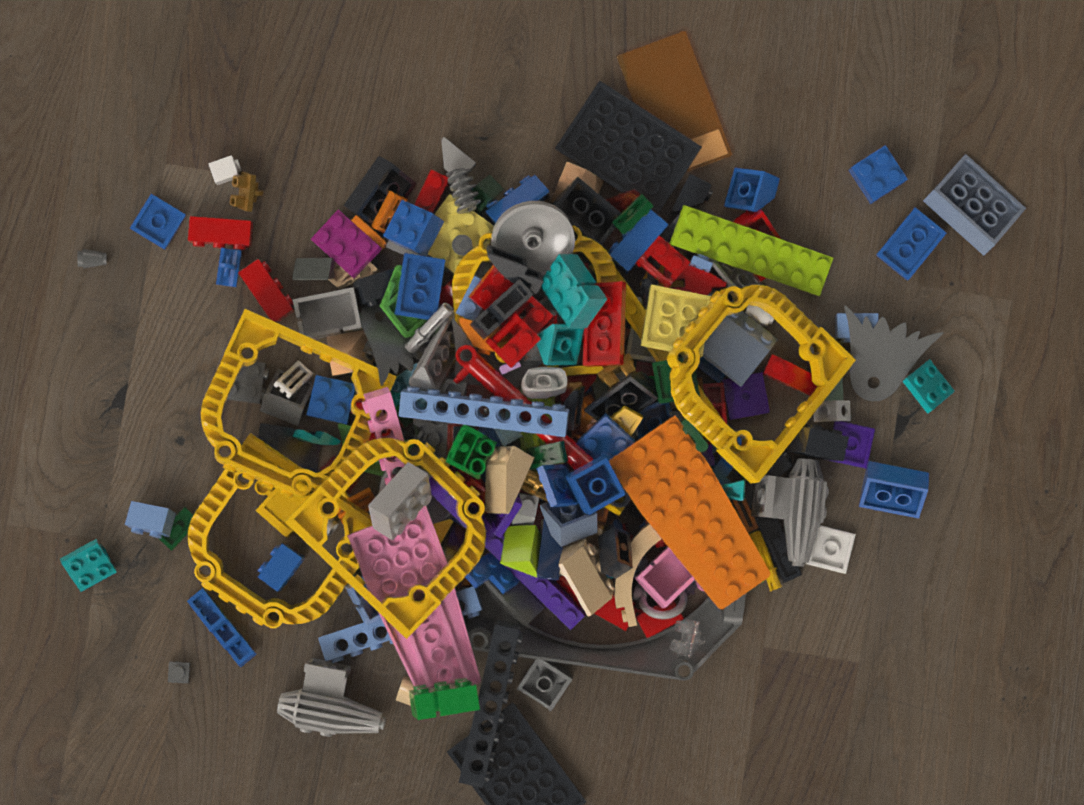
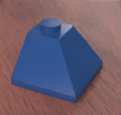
M734 168L724 207L757 212L775 198L780 178L765 171Z

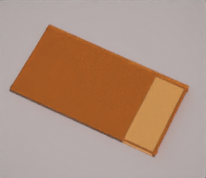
M681 31L675 35L616 56L633 102L702 146L687 172L732 156L686 31Z

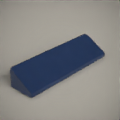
M545 519L537 577L559 581L560 567L558 564L563 546L561 547L551 536Z

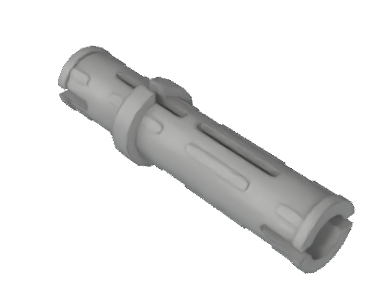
M443 303L430 319L415 331L414 336L405 344V348L414 354L424 342L427 343L430 340V336L454 312L453 308L448 303Z

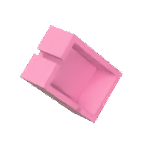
M668 546L650 562V565H647L634 577L661 608H666L695 580Z

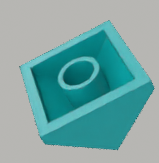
M552 324L538 335L541 340L537 343V347L545 365H577L584 328H568L566 324Z

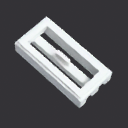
M298 360L273 386L276 388L279 386L281 388L279 391L282 393L285 391L287 393L286 397L290 398L314 373ZM299 367L301 370L284 384L283 381ZM305 372L306 375L290 389L289 387Z

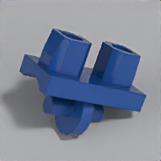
M221 248L216 285L237 287L242 255L241 250Z

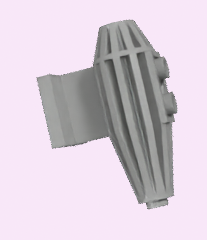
M798 458L788 478L765 475L760 482L754 483L751 516L784 519L788 561H792V566L804 567L805 563H809L820 524L823 523L827 514L825 499L828 497L829 489L827 482L824 481L818 460Z
M314 658L305 663L304 672L306 674L303 689L281 693L277 713L293 723L295 727L300 728V731L312 733V730L318 731L320 735L332 737V735L337 733H379L380 729L384 730L386 722L382 712L344 697L347 676L351 671L350 665Z

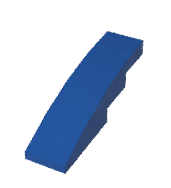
M203 588L187 600L208 630L213 633L238 666L242 667L257 655Z

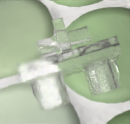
M689 619L685 621L677 620L675 631L681 632L682 636L681 640L673 639L671 641L670 650L676 652L679 656L691 658L692 652L697 651L699 644L705 645L706 641L700 639L702 631H698L700 622Z

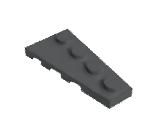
M446 379L440 393L448 394L449 391L460 392L461 396H466L469 384L464 382L456 384L452 379ZM445 401L438 402V407L441 410H448V404ZM464 403L459 404V410H460L461 412H462ZM426 420L416 439L423 444L426 442L435 449L433 454L438 459L443 457L446 460L453 445V427L459 424ZM416 444L409 451V454L412 456L416 455L419 451Z

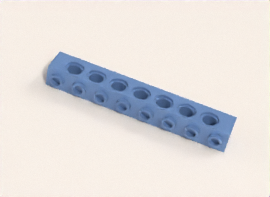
M407 386V389L401 391L399 417L560 437L567 435L570 409H565V405L553 404L552 407L544 406L543 402L533 401L532 404H525L520 399H511V402L502 401L503 398L496 396L484 399L479 394H469L468 397L461 396V393L456 391H449L448 394L440 393L438 389H428V392L419 391L420 388L415 386ZM419 398L427 401L426 408H421L418 405L417 400ZM445 401L448 404V410H441L438 407V402ZM465 403L469 407V412L462 413L459 410V404ZM479 407H488L490 414L487 416L482 415ZM503 408L508 409L511 416L503 418L500 415V410ZM528 411L531 414V420H523L521 412ZM543 414L551 415L552 422H543L541 416Z
M470 587L456 592L458 600L463 601L465 604V609L462 612L463 616L467 615L469 619L480 615L479 611L484 608L477 588ZM382 619L370 625L361 623L319 637L318 640L325 661L331 660L332 663L344 660L343 655L349 653L351 657L363 654L362 649L370 647L372 651L383 647L382 643L390 641V644H393L388 632L384 638L380 637L377 633L380 626L385 627ZM361 632L365 633L368 637L365 644L360 643L358 640V635ZM341 639H345L348 642L346 650H342L339 647Z

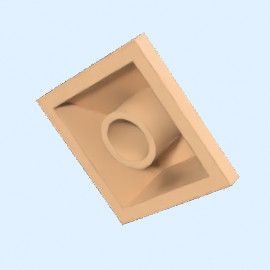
M566 162L551 202L553 203L576 177H579L598 194L604 181L590 171Z
M364 330L327 337L328 346L374 366L373 361L369 360L365 356V352H363L364 346L368 341ZM331 361L330 363L332 376L334 377L353 374L354 372L336 362Z

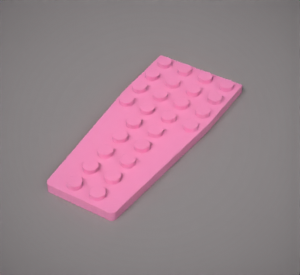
M426 506L419 511L413 521L406 525L403 533L397 535L394 540L373 529V525L347 535L363 579L366 582V587L380 602L386 597L407 595L412 585L421 584L425 586L447 564ZM455 588L407 639L379 613L413 686L426 685V687H432L435 682L446 681V683L450 684L455 683L454 680L458 678H467V680L472 681L476 685L480 684L481 678ZM420 589L413 593V598L416 601L424 597V592Z

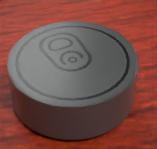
M458 235L452 242V248L457 255L465 256L472 250L473 243L468 236Z

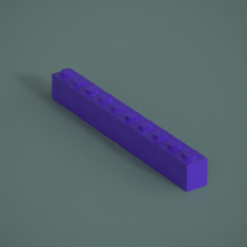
M430 476L429 483L432 496L467 529L466 524L460 520L456 513L457 501ZM470 503L468 511L474 514L478 511V507ZM484 512L482 519L486 530L485 547L501 561L505 532L501 538L494 535L489 515ZM505 566L570 630L585 617L584 609L577 605L574 599L557 583V580L536 578Z

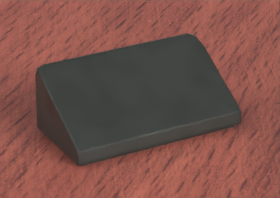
M296 258L292 276L293 280H329L335 278L334 258Z

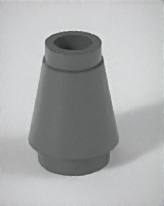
M88 249L77 250L78 267L85 269L106 265V253Z

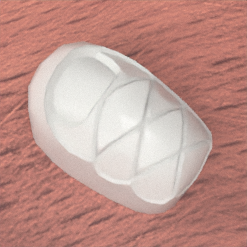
M555 367L528 369L521 382L523 394L531 399L557 396L564 393L567 388L565 371Z

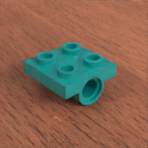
M930 359L902 381L927 414L955 392Z
M97 539L60 558L61 564L80 592L117 573L106 549L101 543L99 544Z

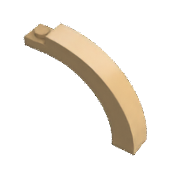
M649 523L643 526L631 539L633 568L617 579L615 578L614 583L616 609L625 607V610H621L623 622H628L629 627L637 625L632 603L634 573L645 553L661 540Z

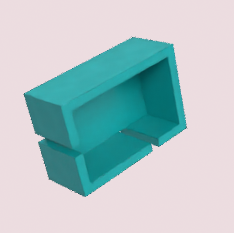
M559 254L550 266L551 270H548L543 276L541 288L568 328H587L606 302L607 297L600 287L595 285L596 281L577 254Z

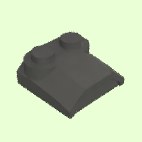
M536 659L517 687V690L522 691L548 708L549 711H552L574 676L568 669L557 662Z

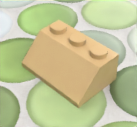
M585 538L564 547L558 565L587 616H591L612 599L615 589L614 583L611 578H607L606 574L601 573L600 561L595 557L594 547L592 544H588Z

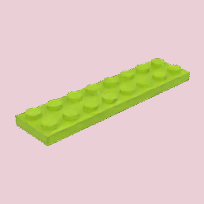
M683 205L670 244L704 255L817 296L821 294L833 261V257Z

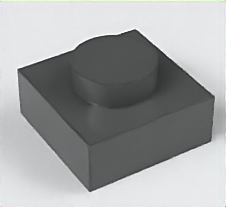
M170 661L168 682L188 684L190 663Z

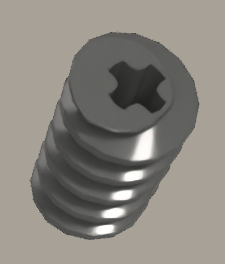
M460 168L446 173V176H450L447 181L452 184L450 186V190L454 192L452 197L457 199L454 204L456 207H459L457 209L458 214L474 211L477 209L476 205L481 202V200H474V197L479 194L478 192H472L476 184H469L474 179L473 176H467L472 171L471 169Z

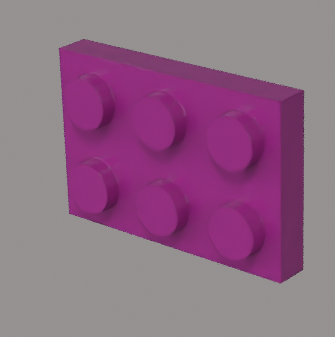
M339 209L311 238L330 258H334V261L354 279L382 250L378 244Z

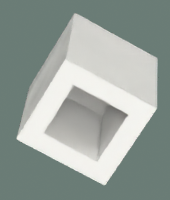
M232 155L208 163L217 185L231 181L234 175H239V172L242 171L238 159L234 160Z

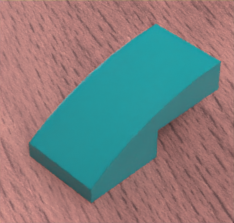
M296 429L293 435L294 438L313 444L339 445L341 440L322 431H316L315 436L304 430Z

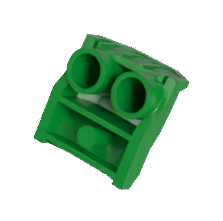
M463 425L448 453L446 463L479 480L480 474L485 471V463L494 452L497 442L479 431Z

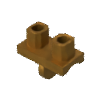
M241 172V175H234L232 177V185L239 188V195L230 196V205L247 212H252L253 202L256 203L257 196H262L264 191L258 189L259 182H256V175Z
M627 353L624 355L623 365L602 366L603 369L597 374L602 383L605 382L612 388L620 382L616 376L619 372L623 371L626 377L629 374L636 373L633 365L634 361L631 355Z
M528 470L520 490L547 501L544 487L539 480V474Z

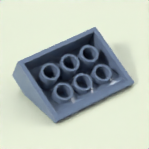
M966 154L923 200L983 256L996 245L1026 209Z
M713 289L708 296H712L717 290ZM741 311L732 315H726L705 341L703 357L741 387L778 339Z

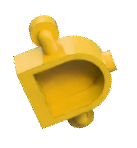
M258 480L255 483V491L260 495H267L268 497L256 509V512L282 535L289 538L294 530L284 521L311 494L305 498H297L295 496L289 498L280 493L281 490L277 488L271 490L262 486V482ZM296 484L297 490H306V488L302 487L300 484Z

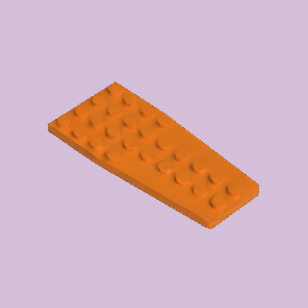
M673 415L608 461L620 484L624 487L643 517L719 609H724L770 576V571L712 468L702 453L696 449L695 443L689 434L686 435L682 430L683 426L676 415Z

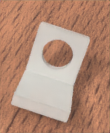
M823 401L814 412V422L851 421L850 401ZM843 405L846 410L845 416H843L841 412Z

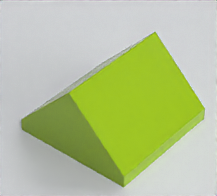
M536 525L508 526L505 531L500 564L537 578L542 535Z

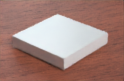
M820 525L809 563L805 564L846 574L856 534Z

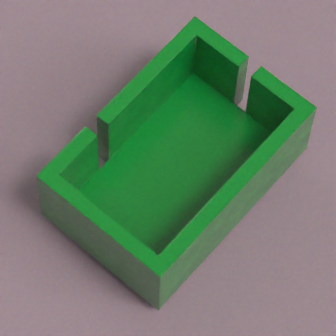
M467 678L455 679V683L450 684L446 683V681L435 682L432 687H426V685L413 686L414 690H409L412 715L417 720L435 718L437 711L440 712V716L480 710L477 686L472 681L467 680Z

